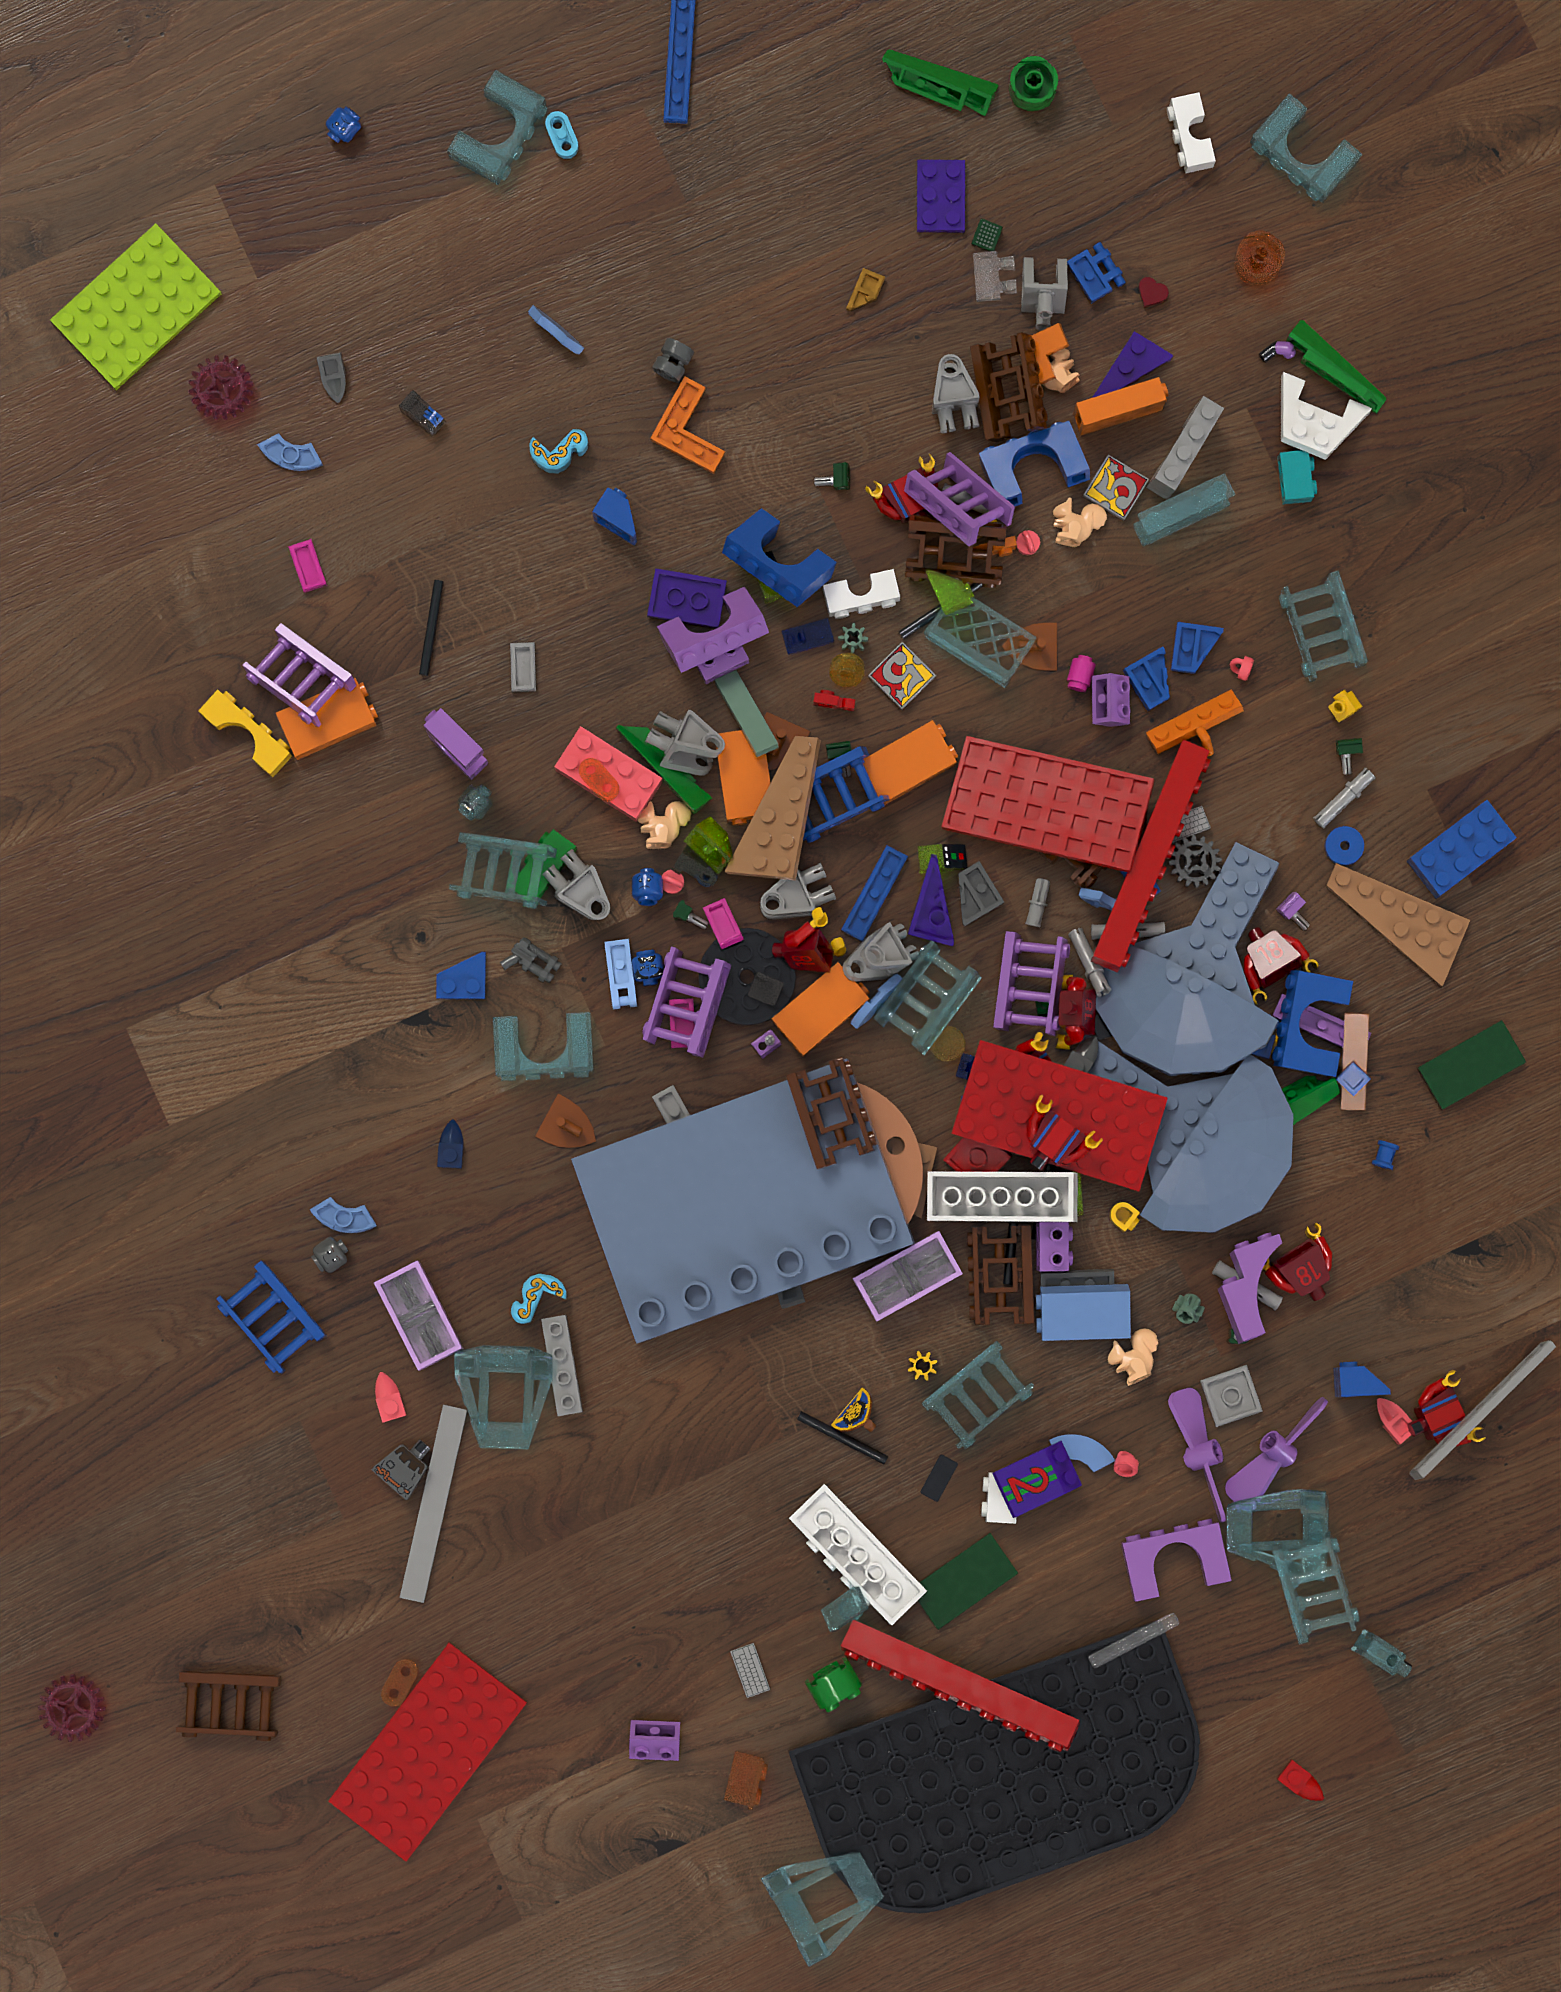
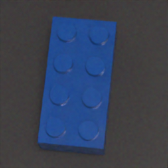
M1486 800L1410 857L1407 863L1434 898L1437 899L1517 837L1490 802Z

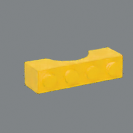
M217 689L199 709V713L218 730L229 726H239L251 732L255 740V752L252 759L273 778L292 757L288 752L290 747L282 739L276 741L270 736L272 731L265 724H256L252 720L255 716L245 707L239 709L234 704L237 700L227 691L222 694Z

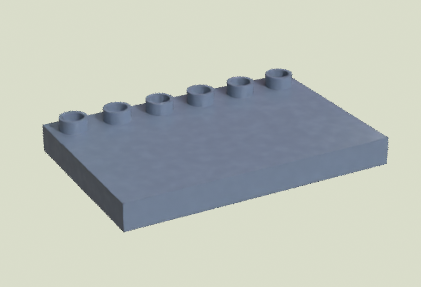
M827 1065L807 1074L811 1081L832 1074L830 1065ZM837 1067L839 1077L828 1081L831 1093L844 1091L846 1098L850 1099L841 1068ZM850 1075L852 1084L858 1085L855 1075ZM801 1079L800 1083L809 1110L812 1112L813 1108L810 1101L822 1098V1094L818 1084L806 1088L803 1079ZM788 1080L571 1159L636 1344L915 1244L863 1097L859 1098L858 1102L860 1108L865 1107L869 1121L865 1123L868 1132L873 1131L877 1145L873 1146L874 1151L860 1156L856 1144L834 1151L837 1164L820 1170L816 1168ZM841 1098L818 1105L825 1128L847 1121ZM854 1113L852 1116L855 1124L843 1128L846 1139L849 1141L859 1137L862 1146H866L856 1113ZM815 1126L825 1159H827L829 1156L826 1148L838 1144L834 1131L822 1135L819 1126Z

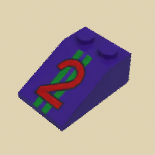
M1062 1440L992 1473L1012 1518L1082 1486Z

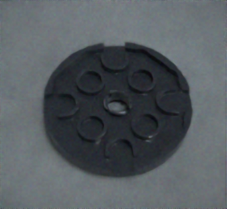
M740 928L744 940L721 949L716 939L703 955L701 963L711 966L716 958L732 965L717 1015L733 1024L757 1025L771 1020L787 1006L794 991L796 973L795 969L789 966L784 957H774L772 954L773 944L782 942L765 931L754 928ZM745 970H749L754 974V980L749 984L743 983L740 979L741 973ZM699 973V986L701 989L707 987L709 978L708 975Z

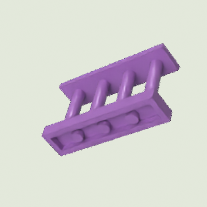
M951 452L946 454L942 470L926 478L916 470L909 472L907 475L904 491L968 546L976 543L979 527L997 518L1007 527L1012 523L1015 506ZM947 477H950L957 483L943 491L938 490L933 485ZM963 491H966L973 497L959 505H956L949 499ZM981 504L989 510V512L975 519L965 513Z
M280 623L275 629L279 638L277 640L278 644L256 668L245 662L243 664L247 673L245 676L252 684L257 685L259 683L298 712V716L306 724L313 723L319 728L321 722L316 714L338 688L342 689L344 687L351 692L357 685L350 673ZM292 649L296 652L294 659L274 681L263 675L285 650ZM308 661L313 665V670L291 694L281 688L303 662L306 663ZM326 674L331 678V683L309 707L298 701L320 676Z
M1006 931L994 1028L1009 1031V1025L1013 1023L1046 1027V1034L1056 1036V1030L1060 1029L1058 1013L1065 959L1070 955V944H1067V939L1058 936L1057 945L1023 942L1021 935L1016 932ZM1022 951L1054 954V968L1020 966L1017 963L1018 955ZM1019 975L1051 978V992L1017 990L1014 987L1015 978H1018ZM1018 999L1049 1003L1047 1017L1014 1014L1011 1011L1012 1001Z
M671 947L670 952L666 954L664 959L665 968L649 1020L643 1027V1040L655 1045L657 1037L685 1044L687 1045L688 1053L703 1058L732 965L716 958L711 966L681 958L683 952L675 947ZM678 967L708 975L707 987L701 989L675 982ZM671 991L701 998L700 1010L693 1012L668 1005ZM664 1014L693 1021L695 1024L693 1033L685 1035L660 1028Z

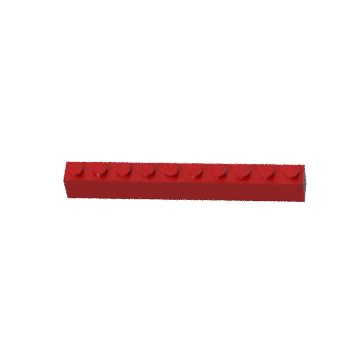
M1186 740L1182 741L1135 853L1131 872H1127L1090 962L1117 973L1121 966L1126 967L1131 955L1127 953L1129 945H1135L1140 933L1136 931L1138 923L1143 924L1149 910L1145 909L1148 901L1153 902L1158 890L1154 888L1157 879L1162 880L1167 867L1163 866L1165 858H1171L1175 849V845L1172 844L1174 836L1179 837L1184 827L1181 819L1183 815H1189L1193 802L1189 801L1192 793L1197 794L1202 781L1198 780L1201 771L1206 773L1211 759L1207 758L1210 750Z
M852 1620L841 1644V1649L845 1652L844 1656L854 1661H858V1658L867 1662L866 1665L876 1671H880L881 1668L889 1671L890 1677L902 1681L903 1678L909 1680L914 1688L925 1691L927 1688L935 1692L934 1696L943 1701L951 1699L958 1702L956 1706L970 1712L971 1709L980 1712V1717L991 1722L994 1719L1003 1722L1002 1726L1013 1732L1016 1729L1025 1732V1737L1035 1742L1041 1739L1048 1743L1047 1746L1057 1752H1061L1062 1749L1068 1752L1080 1725V1721L1074 1717L856 1620Z

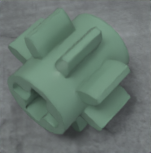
M855 623L852 624L850 629L843 626L842 630L845 635L838 636L839 641H844L841 649H851V655L854 654V650L857 648L863 651L864 647L861 643L868 641V637H862L865 628L863 627L859 630L855 628ZM849 635H857V643L854 641L849 643Z
M1186 1294L1185 1296L1179 1295L1172 1310L1177 1312L1176 1318L1180 1322L1190 1324L1193 1321L1196 1323L1199 1321L1205 1307L1200 1306L1201 1299L1198 1296Z

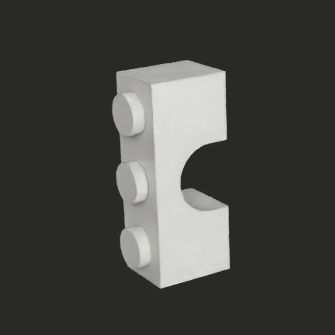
M1200 93L1171 98L1169 107H1167V115L1169 121L1174 123L1175 129L1172 130L1174 143L1179 144L1180 152L1177 153L1180 167L1184 166L1185 173L1213 168L1216 160L1211 139L1198 140L1189 133V127L1195 123L1203 122L1205 116Z
M894 569L870 574L871 590L863 596L854 595L848 588L847 580L823 585L829 617L835 616V619L848 617L849 613L854 611L863 614L872 611V607L882 605V608H889L895 606L896 602L900 601V594Z

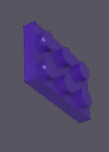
M917 160V232H965V160Z
M655 568L647 617L668 621L679 617L686 624L717 629L720 624L724 601L722 596L725 595L727 580Z

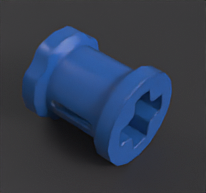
M1378 1140L1379 1149L1376 1159L1372 1160L1371 1164L1393 1170L1392 1162L1395 1152L1399 1150V1146Z

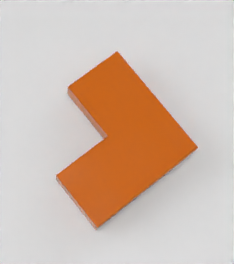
M1060 323L1031 335L1036 344L1034 353L1040 368V373L1038 374L1040 385L1056 378L1048 356L1069 346Z

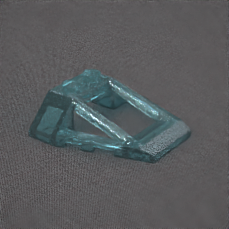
M482 1345L455 1352V1380L460 1387L464 1405L469 1412L470 1422L479 1447L529 1449L553 1380V1355L534 1347ZM489 1372L524 1373L523 1423L488 1422ZM469 1377L479 1378L478 1411ZM534 1380H540L533 1409Z
M1285 1490L1239 1500L1227 1505L1228 1552L1254 1562L1259 1560L1271 1565L1270 1568L1278 1571L1280 1569L1285 1570L1299 1579L1325 1581L1329 1547V1499L1326 1491ZM1301 1509V1514H1303V1539L1253 1542V1512ZM1302 1549L1300 1563L1261 1552Z
M860 1852L785 1865L761 1878L771 1899L775 1901L796 1940L797 1947L808 1967L830 1956L884 1897ZM822 1868L794 1883L790 1879V1876ZM841 1870L858 1902L815 1924L799 1891ZM852 1917L824 1942L820 1932Z

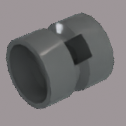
M667 338L661 349L663 355L656 358L652 370L667 380L679 383L685 372L683 366L689 365L694 351L677 340Z

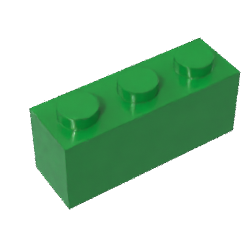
M554 829L550 833L546 831L538 842L540 847L536 852L531 851L524 860L525 867L521 872L517 870L509 880L511 883L510 890L533 907L551 885L542 874L546 870L549 871L548 868L553 864L560 872L566 865L560 858L565 854L569 857L567 852L571 849L574 852L577 850L576 845Z

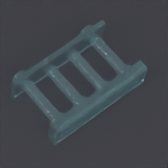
M1224 473L1137 514L1140 521L1134 523L1133 527L1144 547L1229 507L1228 499L1235 496V493Z
M1339 570L1329 573L1326 577L1327 581L1324 582L1325 584L1290 594L1289 588L1286 586L1283 587L1281 595H1279L1281 607L1287 610L1304 662L1301 663L1303 675L1308 677L1310 682L1316 680V671L1349 661L1354 663L1355 668L1365 666L1368 662ZM1326 593L1328 595L1332 594L1334 600L1332 607L1298 617L1294 603ZM1332 616L1340 618L1342 626L1339 627V630L1305 640L1301 626ZM1339 639L1347 640L1349 646L1347 652L1312 662L1309 652L1310 648Z
M460 832L458 842L466 845L468 852L461 886L449 885L450 890L457 892V897L471 899V895L521 902L523 907L537 909V905H547V901L537 897L543 861H546L547 858L555 859L556 848L546 844ZM481 848L488 849L490 855L483 889L471 888L477 852H480ZM503 851L510 852L512 858L505 892L492 891L499 855H502ZM525 854L532 855V859H534L527 896L515 894L521 858H524Z
M932 940L928 945L922 947L917 960L886 1002L879 1005L874 1019L880 1026L884 1027L889 1021L913 1037L911 1045L922 1055L927 1053L982 978L972 967L968 966L966 970L961 971L937 955L940 952V948ZM931 962L956 979V983L951 990L944 989L923 974ZM917 982L942 998V1002L937 1009H930L908 994ZM902 1002L927 1018V1022L922 1029L918 1030L894 1013Z
M998 1341L991 1344L921 1403L926 1411L931 1408L933 1411H937L960 1439L955 1445L958 1449L963 1446L966 1450L977 1441L974 1437L1017 1400L1024 1402L1033 1394L1031 1391L1034 1387L1032 1382L1024 1386L1001 1359L1002 1355L999 1351L1003 1347ZM987 1361L990 1365L994 1364L1017 1392L1007 1402L1004 1401L981 1373L983 1370L980 1367ZM968 1377L978 1383L998 1408L988 1418L963 1390L962 1382ZM947 1394L956 1395L980 1424L969 1434L944 1405L945 1401L943 1398Z
M1331 1531L1325 1533L1326 1543L1293 1551L1285 1550L1283 1543L1273 1545L1272 1553L1299 1644L1309 1642V1634L1312 1633V1630L1349 1622L1351 1631H1356L1357 1622H1360L1357 1607L1352 1608L1337 1552H1340L1337 1537L1332 1538ZM1329 1552L1333 1566L1297 1575L1295 1572L1291 1573L1289 1564H1292V1561ZM1336 1575L1339 1589L1304 1598L1298 1596L1296 1587H1299V1584ZM1338 1599L1343 1600L1346 1610L1344 1613L1311 1621L1304 1619L1302 1611L1306 1610L1305 1607Z

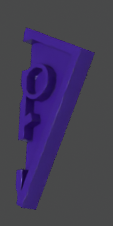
M1134 331L1093 397L1131 385L1142 376L1171 361L1173 355Z
M931 854L908 935L953 946L954 937L937 855Z

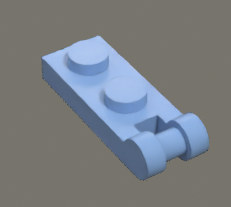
M629 939L604 942L613 1010L630 1005V1008L637 1007ZM628 989V996L619 997L618 990Z

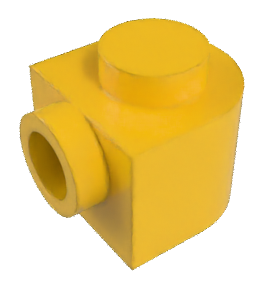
M1346 690L1333 697L1335 701L1328 706L1338 722L1343 721L1363 707L1352 691L1347 693Z
M1120 1202L1111 1208L1109 1217L1111 1222L1122 1232H1125L1127 1229L1132 1231L1140 1221L1137 1218L1140 1212L1130 1204Z

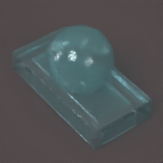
M858 1586L851 1588L821 1609L829 1631L836 1632L850 1621L860 1619L863 1612L869 1608Z

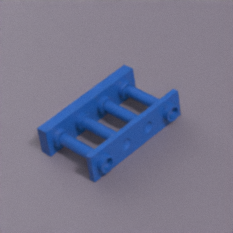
M859 746L816 768L812 791L827 822L814 828L807 815L803 841L807 840V843H811L821 838L820 833L869 809L872 812L885 807L884 802L890 800L888 795L878 797L863 765L865 762L864 758L870 756L866 747ZM850 765L851 768H855L869 799L868 802L856 807L842 776V773H844L842 769ZM827 776L830 779L833 778L848 812L837 817L834 816L820 785L822 784L821 779Z
M261 1260L254 1266L257 1270L255 1277L227 1301L223 1296H219L217 1300L220 1304L217 1307L226 1317L230 1315L267 1358L265 1364L273 1373L278 1371L282 1374L286 1371L281 1365L282 1362L309 1339L312 1341L315 1338L320 1342L327 1335L268 1265ZM268 1283L273 1289L270 1292L271 1296L242 1319L233 1308L261 1284L265 1285ZM283 1301L289 1308L286 1311L287 1314L258 1338L249 1326L277 1302L280 1304ZM299 1320L305 1326L302 1329L303 1332L276 1356H273L265 1345L290 1323Z

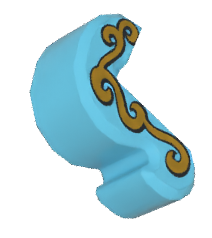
M572 429L550 453L532 437L529 443L530 454L534 463L539 468L548 473H560L571 464L573 452H577L578 456L585 454L588 449V438L584 431Z
M536 1274L530 1276L522 1288L524 1302L520 1304L518 1301H515L512 1305L511 1315L513 1319L521 1324L531 1322L543 1291L566 1299L567 1291L564 1284L551 1275Z

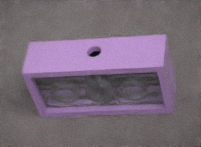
M938 1231L853 1278V1281L877 1322L963 1273Z
M417 1260L374 1282L418 1371L464 1349L420 1261Z

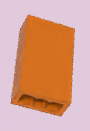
M1157 377L1077 402L1073 415L1079 434L1082 436L1162 411L1167 400L1166 397L1169 394L1166 384H1161L1160 378Z
M354 678L357 686L351 692L344 687L337 689L316 713L321 722L319 728L313 723L306 724L298 716L299 713L291 707L276 712L297 760L377 726L374 719L378 718L373 704L368 706L365 697L369 695L363 682L358 684V681ZM320 694L301 701V703L309 707Z
M932 720L864 758L865 762L863 765L878 797L881 795L889 796L890 800L884 802V805L956 765L958 755L952 745L948 746L944 740L946 734L940 724L936 725Z
M741 730L718 733L725 742V748L717 758L727 823L732 822L733 826L747 824L746 820L753 818L770 785L767 755L763 754L756 757Z
M837 962L830 968V973H824L776 1014L771 1021L800 1055L804 1057L855 1014L866 1001L869 1002L870 998L867 995L870 992L863 983L857 984L855 981L849 980L844 975L843 965L841 966Z

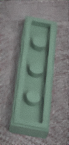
M737 670L714 679L715 685L756 757L779 748L777 740Z

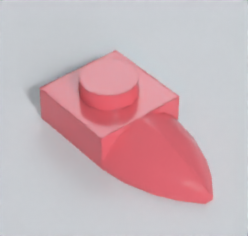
M380 1372L376 1381L375 1395L382 1423L407 1414L397 1385L388 1375Z
M1378 1398L1377 1408L1384 1424L1383 1428L1397 1445H1400L1411 1436L1407 1425L1412 1420L1397 1404L1387 1399Z

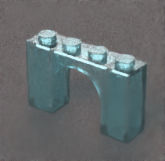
M495 70L483 90L484 95L489 100L507 109L514 116L516 126L513 134L501 144L486 145L458 131L447 153L449 158L499 185L501 180L505 181L511 171L510 164L513 159L518 160L523 151L522 144L525 139L529 140L535 131L533 126L537 119L541 120L544 117L547 107L543 96Z
M1289 93L1253 134L1250 143L1258 154L1266 155L1276 169L1285 171L1289 175L1288 178L1295 185L1303 186L1307 190L1306 192L1309 197L1323 203L1360 161L1362 153L1344 139L1333 153L1319 164L1307 165L1294 159L1287 147V136L1305 116L1308 108Z
M566 1013V1048L561 1056L549 1063L531 1061L523 1054L519 1040L518 1016L493 1017L496 1077H501V1081H516V1076H526V1080H538L540 1075H550V1079L565 1078L564 1074L574 1073L576 1078L589 1077V1073L594 1072L591 1013Z

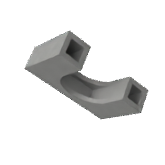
M1205 396L1199 400L1182 426L1184 428L1172 449L1157 468L1146 488L1166 500L1174 493L1224 410L1223 407Z

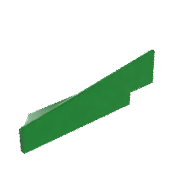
M890 49L886 51L882 58L883 63H887L892 73L891 78L895 85L959 111L966 105L979 114L986 116L999 86L996 83Z
M1304 320L1298 322L1289 334L1286 342L1292 343L1296 349L1305 354L1300 363L1359 403L1372 408L1371 411L1377 414L1386 401V397Z
M622 725L616 727L620 735L651 769L662 778L663 782L683 801L694 815L712 799L707 792L695 784L696 780L690 773L660 766L664 751L645 742L650 732L648 727H628Z
M1305 1076L1282 1089L1294 1115L1293 1125L1340 1094L1337 1080L1332 1077L1328 1081H1319L1316 1076Z

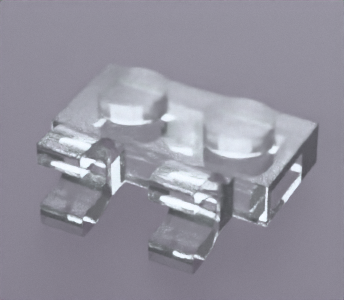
M997 251L973 253L977 302L1001 300L1000 293H1017L1016 279L999 281L998 271L1015 270L1014 256L997 258Z

